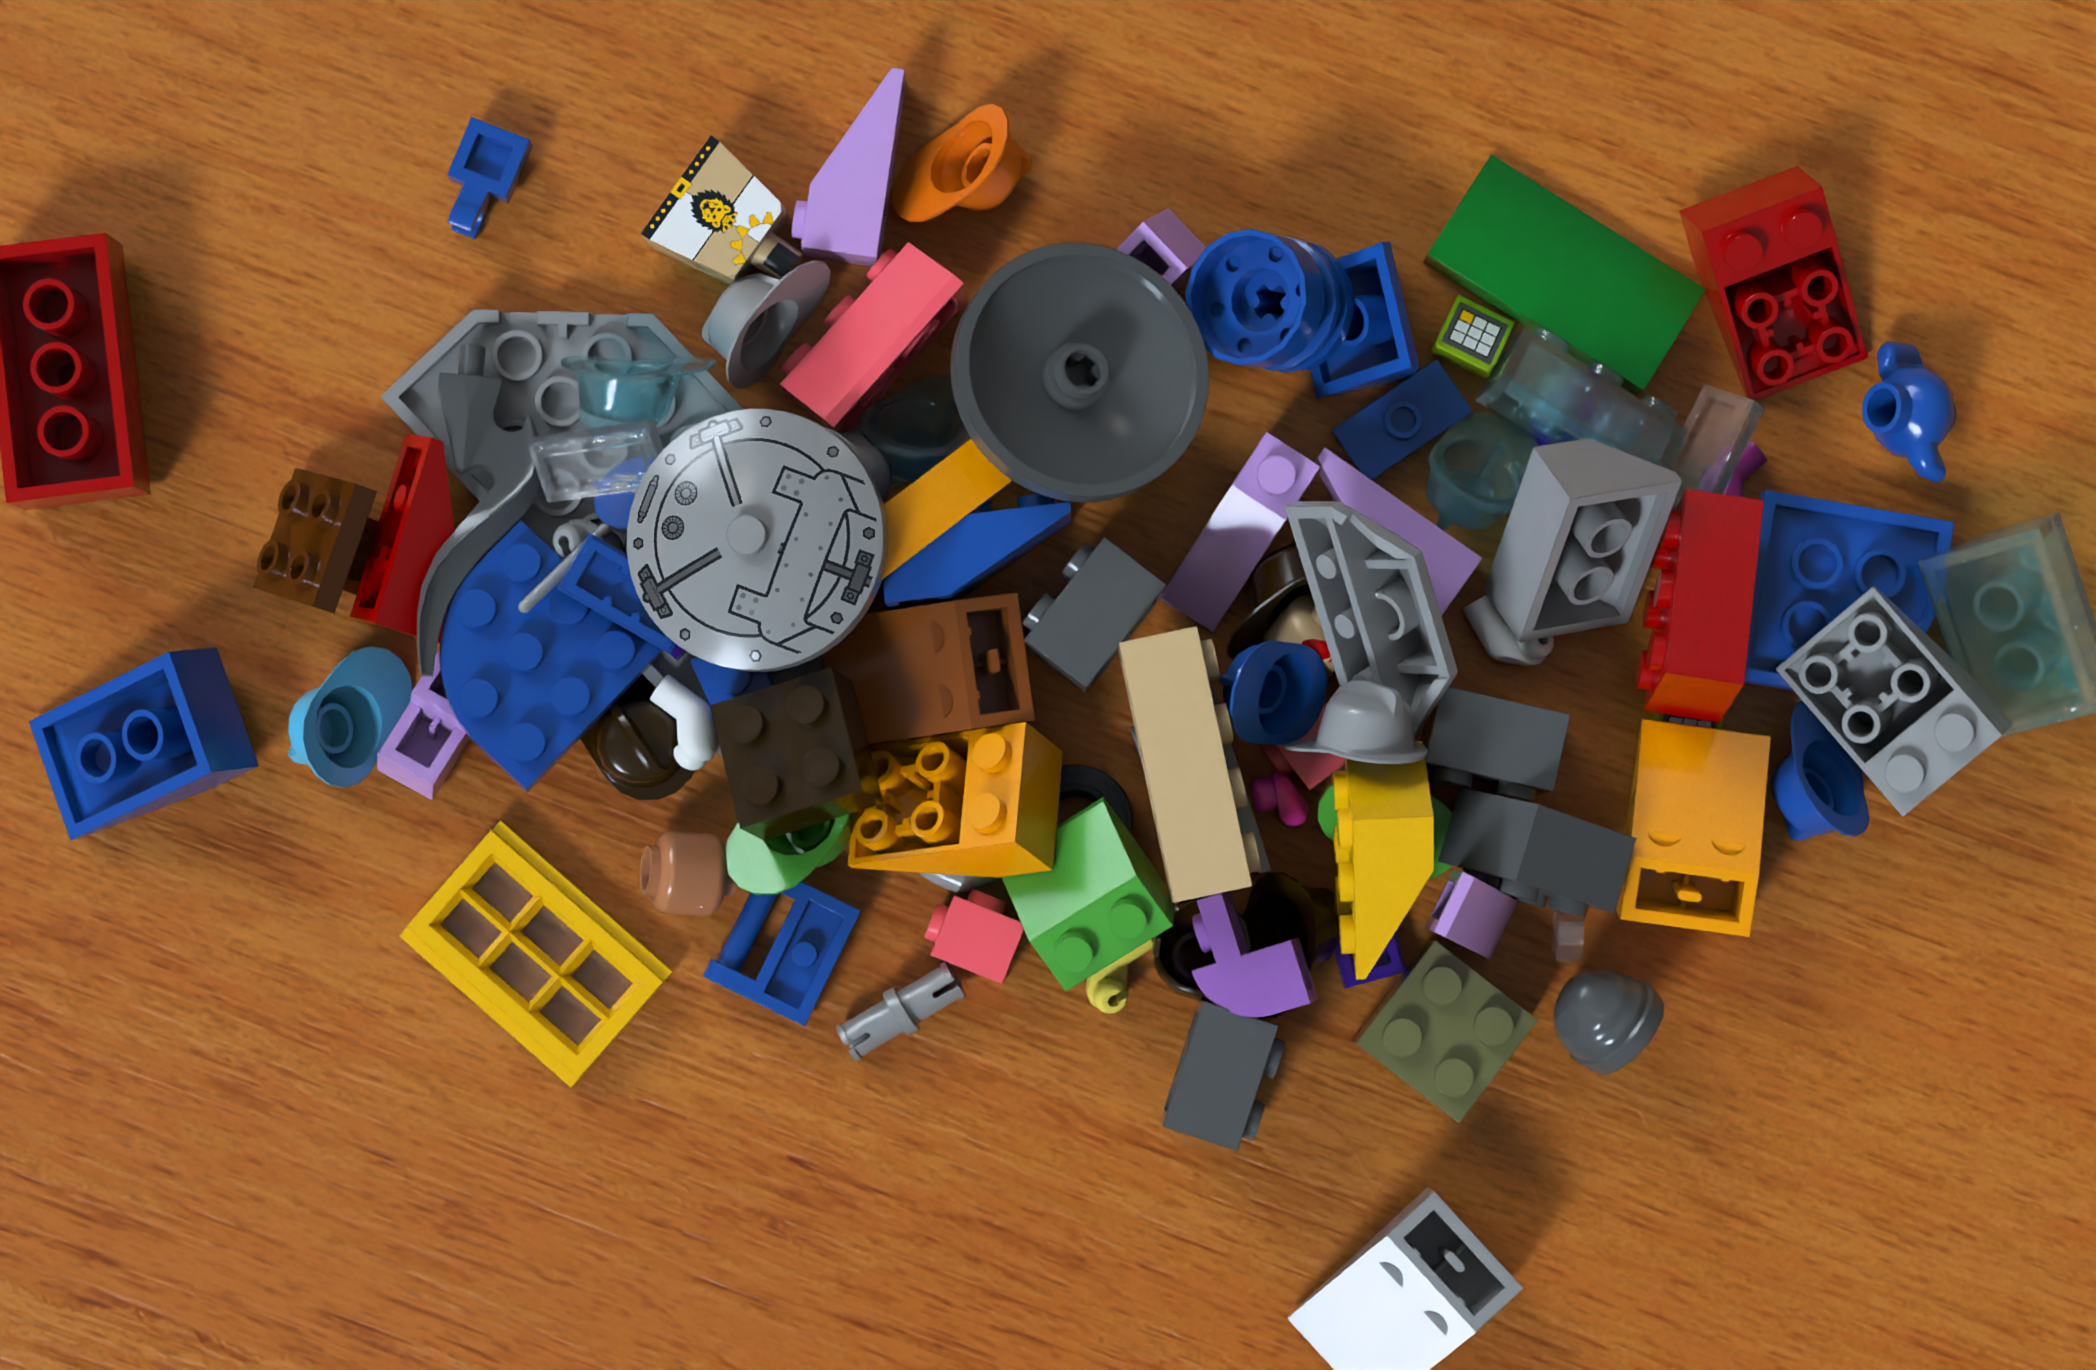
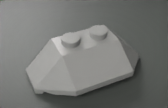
M1293 501L1285 506V510L1339 685L1342 686L1352 680H1368L1396 689L1411 708L1414 735H1416L1458 674L1423 552L1397 533L1340 501Z

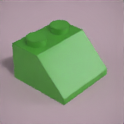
M1105 797L1100 798L1057 825L1053 870L1002 877L1029 942L1065 991L1173 926L1175 903L1171 902L1168 885Z

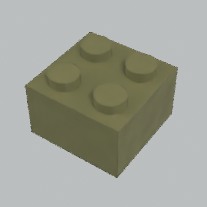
M1428 940L1407 967V971L1400 976L1351 1041L1448 1117L1460 1123L1538 1019L1437 941Z

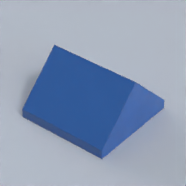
M1381 242L1337 258L1341 261L1352 283L1354 314L1348 335L1335 354L1310 370L1317 399L1407 380L1419 368L1390 242Z

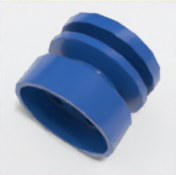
M1255 229L1229 232L1208 245L1192 267L1185 292L1186 305L1199 327L1205 349L1215 358L1241 366L1264 368L1283 373L1312 370L1331 358L1347 337L1354 314L1352 283L1341 261L1323 246Z

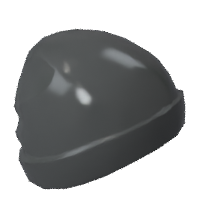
M1606 968L1582 970L1570 978L1561 989L1554 1007V1029L1571 1058L1593 1072L1607 1075L1623 1068L1648 1045L1663 1018L1664 1002L1651 984L1645 981L1636 980L1629 975Z

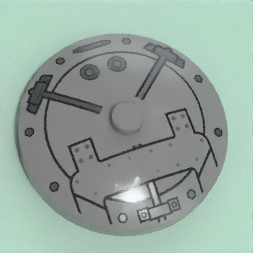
M773 409L735 410L716 415L687 429L663 449L650 465L641 480L630 509L626 543L628 565L635 590L643 607L660 630L679 647L700 659L729 669L750 672L782 670L813 660L829 651L841 642L864 617L878 592L888 555L887 517L879 489L870 471L860 457L835 434L809 419L785 411Z

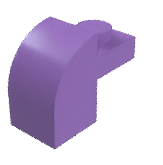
M1231 891L1196 900L1200 913L1192 916L1195 934L1204 953L1212 951L1216 963L1192 970V974L1197 985L1210 1001L1217 1006L1229 1009L1230 1013L1238 1016L1265 1017L1318 1000L1299 937L1250 952Z

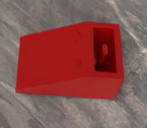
M1795 166L1679 210L1696 271L1703 288H1705V294L1745 396L1750 403L1868 358L1823 187L1801 168Z

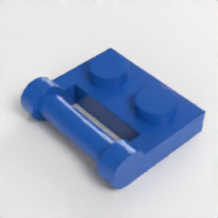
M801 881L795 887L781 892L795 901L756 980L743 974L740 970L778 894H749L718 959H710L703 976L792 1021L806 1026L862 910Z

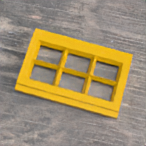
M501 820L490 830L399 935L401 939L570 1088L582 1078L673 973L666 964Z

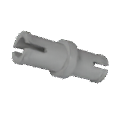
M946 961L941 963L938 968L899 991L895 986L883 993L884 1000L844 1024L841 1023L836 1026L840 1039L844 1046L849 1044L850 1049H848V1052L856 1062L862 1059V1056L902 1032L910 1036L920 1030L919 1022L954 1001L967 996L958 977H953L954 971L949 963Z

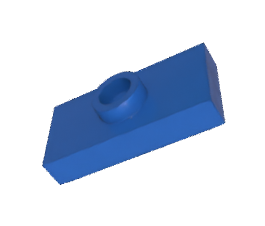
M1435 360L1332 429L1331 434L1354 468L1369 479L1374 480L1459 423L1473 411L1439 361Z
M588 533L556 589L670 654L676 643L660 630L643 607L631 578L627 554L595 535Z

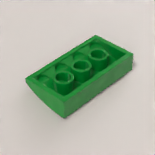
M1490 155L1423 263L1636 397L1646 388L1705 291V288L1493 155Z

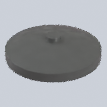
M1087 243L1053 244L1033 249L1006 263L983 284L967 305L959 321L951 351L950 371L954 400L960 418L977 448L1001 473L1017 484L1043 496L1062 501L1099 502L1112 500L1128 495L1151 483L1170 468L1185 452L1201 424L1206 408L1209 388L1206 349L1199 327L1184 300L1160 274L1145 263L1128 254L1101 245Z

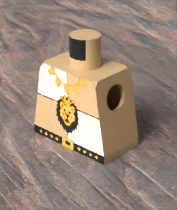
M713 136L709 137L641 232L645 242L653 249L729 285L748 275L754 266L766 275L780 280L787 273L798 267L803 258V253L777 236L789 217L784 205Z

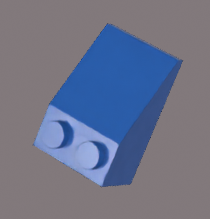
M217 647L167 652L29 721L70 840L80 839L210 790L259 766Z

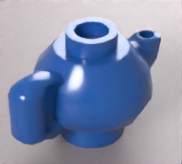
M1890 341L1884 342L1877 352L1878 372L1882 382L1872 386L1865 395L1862 405L1863 420L1866 426L1873 432L1876 440L1894 456L1906 457L1920 477L1933 482H1940L1945 477L1946 469L1940 456L1938 445L1945 439L1956 421L1957 413L1953 402V394L1945 380L1927 368H1923L1919 351L1915 346Z

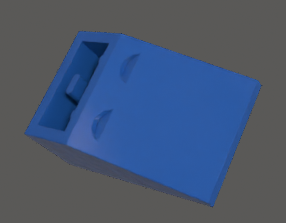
M1032 494L1018 497V508L993 511L991 501H985L882 579L885 604L889 611L961 600L1070 525V502L1057 503L1054 498L1041 494Z

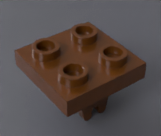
M295 468L291 480L280 493L278 500L279 515L270 541L263 546L257 560L258 575L254 588L335 613L342 591L357 595L360 583L347 578L363 531L375 535L379 521L368 518L377 491L356 483Z

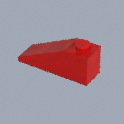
M405 434L350 617L417 638V610L422 583L435 554L455 531L443 441L432 437ZM447 607V609H446V612H445V615H444V618H443V621H442V624H441V628H440V632H439L438 642H437V643H440V638H441V633H442L443 622H444V619H445V616H446L448 607Z

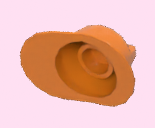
M994 104L979 106L965 116L958 124L926 143L914 153L900 170L893 186L892 205L897 215L909 222H922L944 213L955 205L981 212L992 210L1003 203L1014 189L1016 183L1032 167V160L1029 154L1009 134V118L1005 110Z

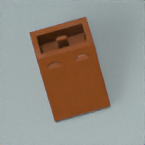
M1018 593L954 600L865 614L857 626L841 642L822 654L823 669L832 667L853 682L869 745L1035 721Z

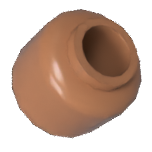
M666 831L657 838L654 845L645 846L639 877L641 894L650 897L655 909L663 914L702 917L714 914L720 907L724 896H733L737 885L728 875L726 851L723 842L714 834Z

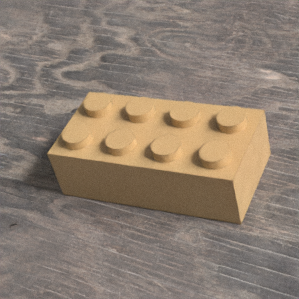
M1195 626L1119 642L1118 652L1171 902L1175 903L1251 887L1250 873L1261 871V865L1254 833L1241 834L1236 809L1245 808L1247 806V799L1240 768L1227 770L1223 746L1232 744L1231 742H1234L1226 703L1213 704L1209 682L1218 681L1220 672L1212 638L1200 641L1198 629Z

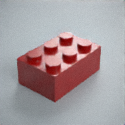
M1686 488L1676 509H1671L1650 564V568L1659 569L1655 590H1648L1643 612V628L1653 629L1648 651H1641L1636 672V688L1646 690L1643 711L1720 723L1744 686L1764 500Z

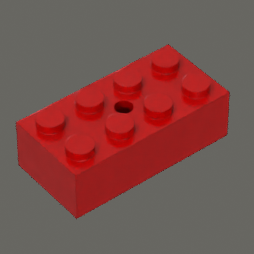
M107 233L0 246V453L6 503L23 510L151 495L123 245ZM75 365L73 377L68 383L63 384L61 379L62 372L66 367Z

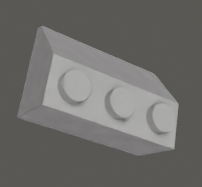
M1590 438L1533 447L1484 588L1485 593L1518 642L1628 623L1682 483L1681 478L1676 472Z

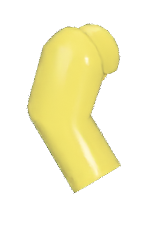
M1149 940L1086 979L1085 990L1089 1002L1094 1007L1107 1014L1117 1013L1125 1007L1129 993L1126 991L1128 965L1152 949L1153 941Z

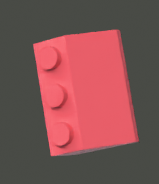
M909 242L899 253L895 252L892 248L888 249L868 271L866 277L872 283L856 301L850 295L844 297L824 321V324L829 328L827 333L813 348L807 342L803 343L781 368V371L787 375L780 383L784 393L823 427L835 430L838 433L853 429L967 303L964 283Z

